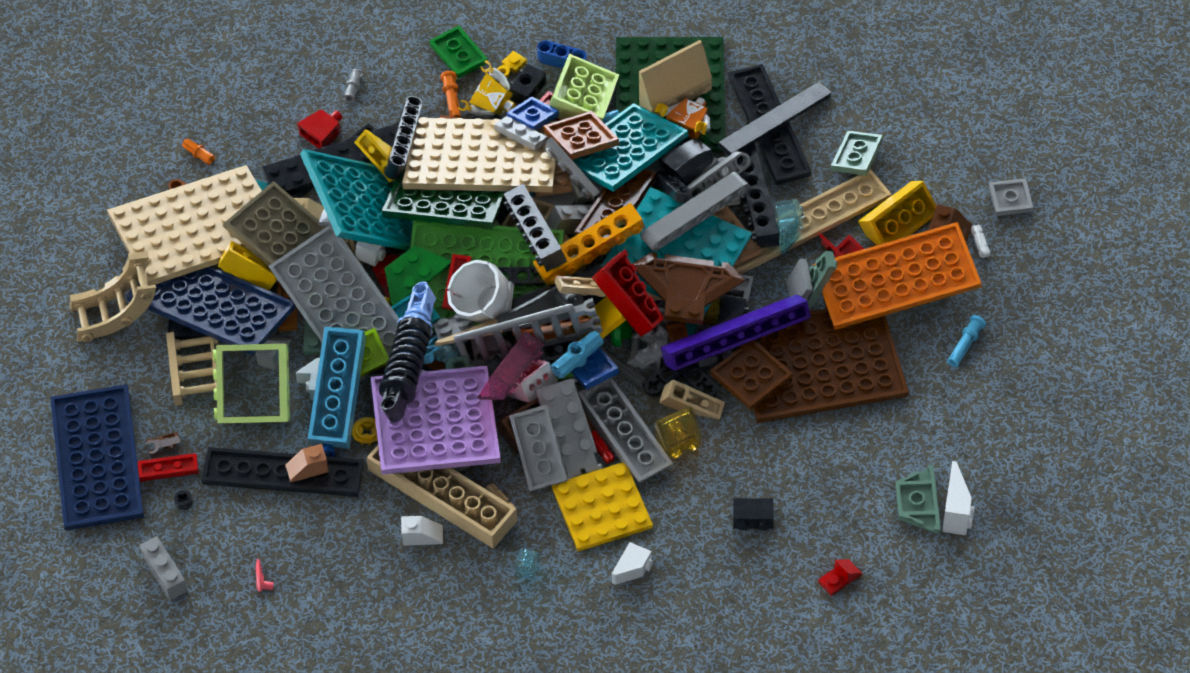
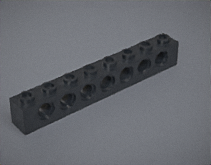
M741 128L729 129V135ZM754 143L740 151L748 154L751 159L749 167L738 174L749 184L747 191L740 197L741 201H745V204H743L744 213L749 215L747 223L748 228L753 230L751 231L752 241L756 242L760 248L779 246V230ZM739 156L737 158V164L741 165L743 162V157Z

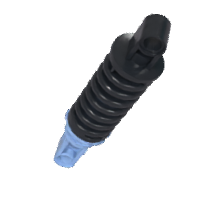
M426 282L417 283L413 287L408 309L404 317L399 318L397 322V330L391 346L387 367L379 386V393L383 397L380 407L390 422L400 421L405 415L406 405L415 399L416 386L418 385L420 371L422 370V363L427 351L426 348L433 333V326L430 322L436 297Z

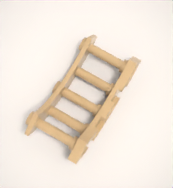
M148 251L129 253L127 262L122 269L123 273L105 283L104 288L98 291L93 289L70 295L71 312H78L81 328H77V342H91L94 338L112 334L131 325L133 321L146 311L156 291V285H148L145 270L149 260ZM131 288L133 298L126 305L124 294ZM117 298L120 312L110 318L107 303ZM99 306L103 322L89 326L86 309Z

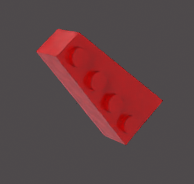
M624 249L601 268L592 279L640 337H642L664 318L652 296H648L645 283L638 278L635 272L637 269L628 260V253Z

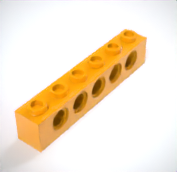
M630 202L561 244L560 247L566 257V263L547 272L544 266L539 267L535 260L533 261L535 268L547 287L552 284L554 285L556 275L567 276L568 274H573L578 268L591 263L599 255H604L614 246L624 243L627 238L639 234L645 228L643 219Z

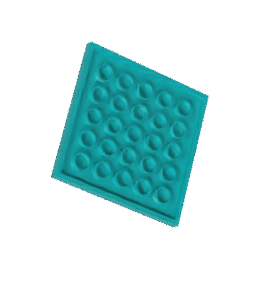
M303 149L300 153L301 158L337 237L405 251L410 249L413 221L382 217V209L395 181L390 183L374 164Z
M650 187L636 209L643 219L645 228L639 234L627 238L624 243L614 246L602 263L601 268L624 249L628 253L627 258L631 264L652 252L657 253V258L665 259L666 254L714 261V266H721L722 262H726L734 267L749 242L752 233L711 215L658 251H653L640 238L641 234L646 228L685 203L676 202L669 195ZM636 272L640 281H643L645 283L646 291L655 296L660 297L654 291V289ZM712 303L704 307V315Z

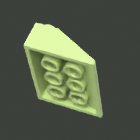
M569 54L549 106L559 110V117L557 118L562 120L593 111L603 121L619 74Z

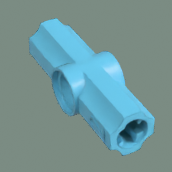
M591 331L579 342L571 343L568 346V351L551 365V370L559 379L564 378L575 367L584 366L587 361L586 358L604 344L600 334L596 331Z

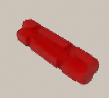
M593 430L591 434L597 452L603 457L602 459L606 464H610L615 460V456L612 451H609V447L600 437L599 433Z

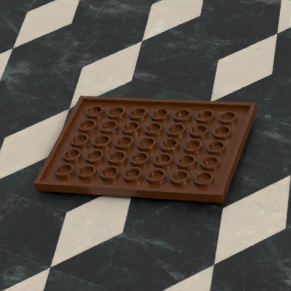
M827 309L810 311L811 318L755 339L793 373V378L753 408L756 423L909 396L908 387L886 316L834 330Z

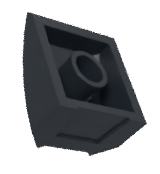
M695 138L672 148L661 156L658 161L662 169L672 172L687 186L713 162L711 149Z

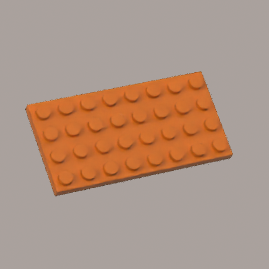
M956 222L834 258L837 261V268L832 273L829 282L826 283L821 294L834 330L981 288L982 283L959 224Z

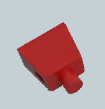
M318 110L297 123L299 135L317 148L330 145L341 133L339 121L343 117L337 110L331 115L324 110Z

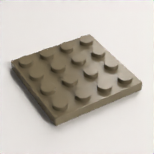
M274 181L223 224V227L267 266L326 228V226L319 225V220Z

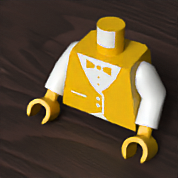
M485 61L489 65L488 69L481 67V70L486 73L469 103L465 100H460L466 104V107L464 109L458 107V109L461 111L468 110V113L481 117L483 115H501L503 110L508 112L516 106L515 103L510 101L513 93L510 91V85L506 76L496 68H492L489 61Z

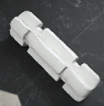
M980 225L972 226L971 232L980 257H989L990 250L984 233H982V227Z

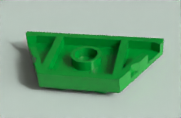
M414 245L386 266L385 273L392 306L412 294V289L417 283L426 282L428 284L448 269L451 261Z

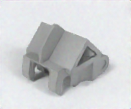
M658 326L657 333L651 330L642 337L637 332L632 334V347L627 365L633 368L660 370L663 357L661 347L667 345L669 333L663 327ZM640 343H647V348L639 350Z

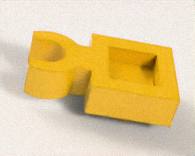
M512 51L502 61V66H499L497 70L501 73L505 72L504 75L508 79L511 72L516 74L527 64V59Z

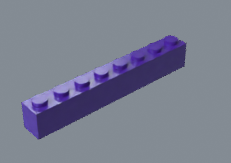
M796 294L661 347L664 364L673 371H676L811 318L808 302Z

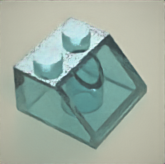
M797 199L775 202L774 215L779 230L781 255L786 254L800 237V229H803L801 217H804L803 207L799 206Z

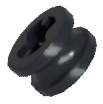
M186 490L178 491L174 496L175 505L180 510L189 509L193 504L191 493ZM185 498H187V501L180 502V499L184 500Z

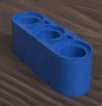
M547 40L537 44V58L543 64L563 69L569 54L587 61L586 52L581 49Z

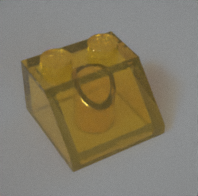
M691 406L655 421L656 440L669 458H677L683 452L695 450L701 445V432Z

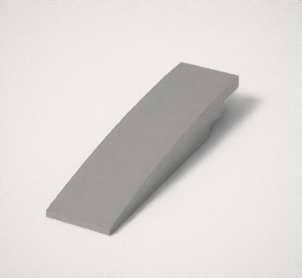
M575 377L560 380L562 382L573 378L587 417L639 483L673 465L668 455L612 377L588 390H585Z

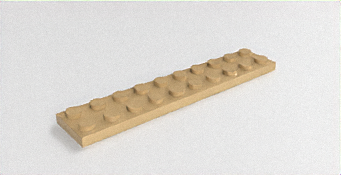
M870 169L867 176L858 175L776 216L780 245L761 248V255L733 268L739 274H743L818 236L820 233H824L883 203L891 197V193Z

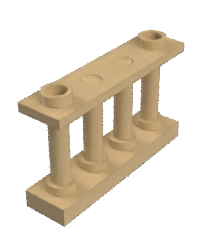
M174 332L166 333L175 406L183 405L182 398L186 397V395L214 391V388H217V381L211 384L192 387L181 386V382L184 379L213 375V370L216 369V361H213V350L216 349L215 345H219L218 340L208 336L179 341V339H175ZM210 344L211 352L186 356L177 355V351L181 350L180 348ZM212 359V368L185 372L179 370V366H182L184 363Z

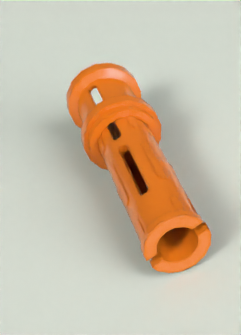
M445 71L440 75V79L444 85L442 88L443 93L447 97L449 116L461 118V113L458 109L457 92L459 87L455 81L456 73L454 71Z

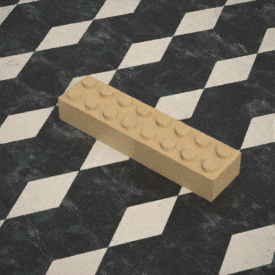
M378 445L366 458L368 471L493 549L518 521L517 508L452 468L382 475Z

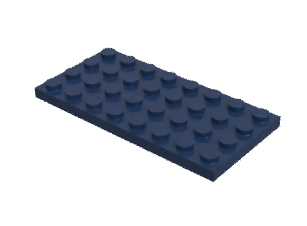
M209 266L155 284V295L147 308L154 313L227 345L264 344L296 309V305L287 298ZM132 289L126 294L127 301L129 302L133 298ZM257 350L243 352H246L253 356L257 352Z
M128 384L50 397L65 531L143 518L144 511Z

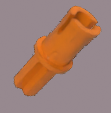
M190 139L183 141L182 147L192 153L194 158L198 157L207 165H210L215 160V155L205 150L203 145H198Z

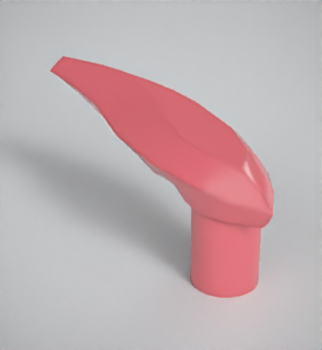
M257 559V590L259 592L263 589L273 590L274 582L264 581L260 560Z

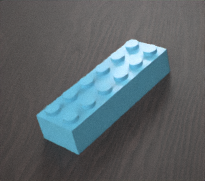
M324 327L308 440L311 445L331 444L333 447L350 449L366 341L363 330Z

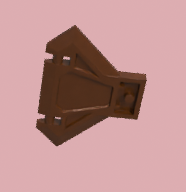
M651 252L633 263L637 269L636 272L666 302L664 320L702 325L704 307L745 282V279L726 262H722L721 266H714V261L666 254L665 259L657 258V253Z

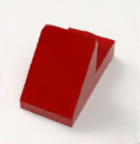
M849 559L835 560L834 569L822 576L818 583L833 596L860 577L862 572Z

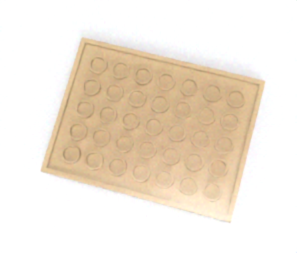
M418 118L408 153L403 178V189L510 191L524 184L528 192L553 193L557 160L554 157L551 158L546 153L545 145L534 151L496 131L494 124L500 121V119ZM543 127L537 130V132L547 136L543 132Z
M247 165L108 209L107 212L128 253L148 251L149 260L145 270L148 285H155L218 264L231 240L248 249L223 227V224L262 190Z

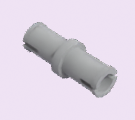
M353 69L350 79L346 82V91L343 98L348 103L354 102L356 92L360 89L359 83L363 75L361 70Z

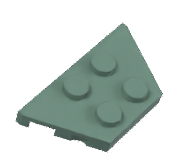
M929 465L924 471L919 473L916 471L907 478L895 481L898 520L940 534L941 528L934 465Z

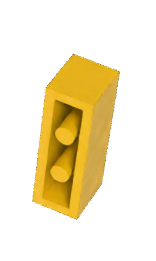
M232 240L222 254L218 267L223 271L270 291L277 280L269 266L253 252Z

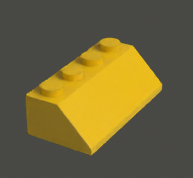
M911 181L858 222L865 235L876 245H880L913 234L933 218L937 205L924 181Z

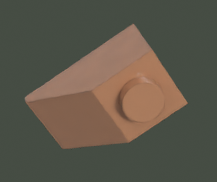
M322 444L302 449L285 465L290 483L329 472Z

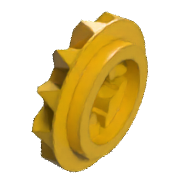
M364 417L353 424L352 436L355 442L358 441L361 445L364 443L371 445L372 442H378L375 418ZM371 429V435L368 433L364 434V430L369 431Z

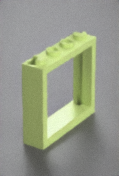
M288 344L216 345V349L213 350V361H216L213 379L217 381V388H214V400H217V408H214V419L217 420V423L290 422ZM279 350L280 416L224 417L223 351Z

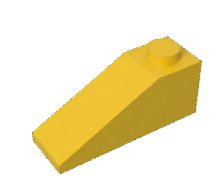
M366 129L354 143L385 176L384 171L391 146ZM386 177V179H387L390 183L393 182V181H396V180H392V179H389V178Z

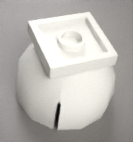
M474 260L463 264L452 275L447 288L449 290L447 291L448 303L461 318L482 323L511 310L514 284L511 281L508 282L496 265L486 261Z

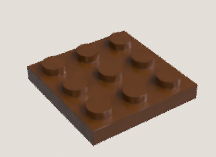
M756 340L745 343L710 370V375L750 411L793 378V373Z

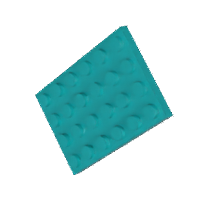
M633 103L605 124L619 138V145L572 159V161L588 179L614 192L689 136L688 130Z

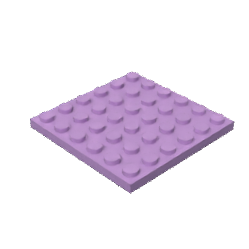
M487 366L420 372L415 399L406 405L405 415L398 422H390L380 407L383 397L379 393V386L383 376L371 377L382 475L501 463Z

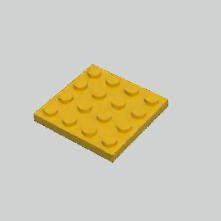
M624 462L551 486L578 552L653 528V523L630 470Z

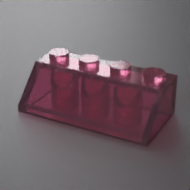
M525 331L493 372L477 398L480 400H504L508 393L512 395L518 387L516 383L521 384L527 374L524 372L529 373L535 365L533 361L537 363L542 356L541 349L545 344Z

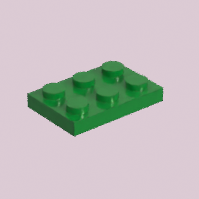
M460 25L429 40L430 47L446 66L456 73L457 79L480 68V66L486 65L485 61H488V58Z

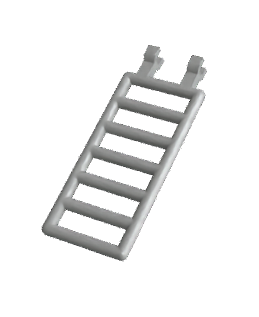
M588 299L582 305L573 306V304H566L456 334L454 341L460 355H468L469 363H473V367L485 365L489 359L492 360L496 355L502 359H508L536 351L538 344L574 336H576L577 340L583 338L584 333L591 331L600 333L603 330L601 325L595 326V324L601 323L599 315L595 316L597 315L595 308L588 309L591 306H595L593 299ZM568 312L575 332L564 335L557 315ZM583 315L594 316L584 323H580L578 319L579 316ZM549 317L556 338L545 340L538 320ZM531 323L538 343L527 345L519 325ZM512 328L519 348L508 350L500 330ZM493 333L501 353L489 355L482 335ZM474 338L482 358L471 360L463 341Z

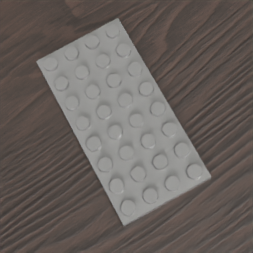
M331 224L269 265L270 270L321 343L323 341L324 327L363 330L364 332L375 328L389 357L399 318L344 240L336 236ZM381 367V368H379V369H377V370H375V371H373V372H371V373H376L377 371H379V370L382 369L383 367ZM369 374L360 377L359 383L367 379Z

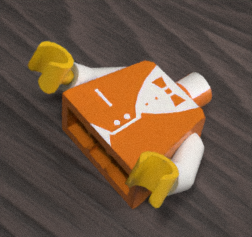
M697 98L695 102L684 99L682 102L669 107L663 103H658L656 107V113H661L662 117L666 116V120L688 130V138L698 139L701 133L705 134V132L710 130V117L707 115L706 101L702 98Z

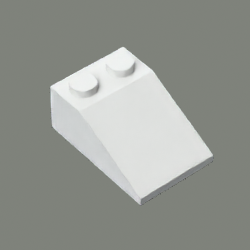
M952 461L942 532L966 535L967 528L971 529L975 506H971V495L955 461Z

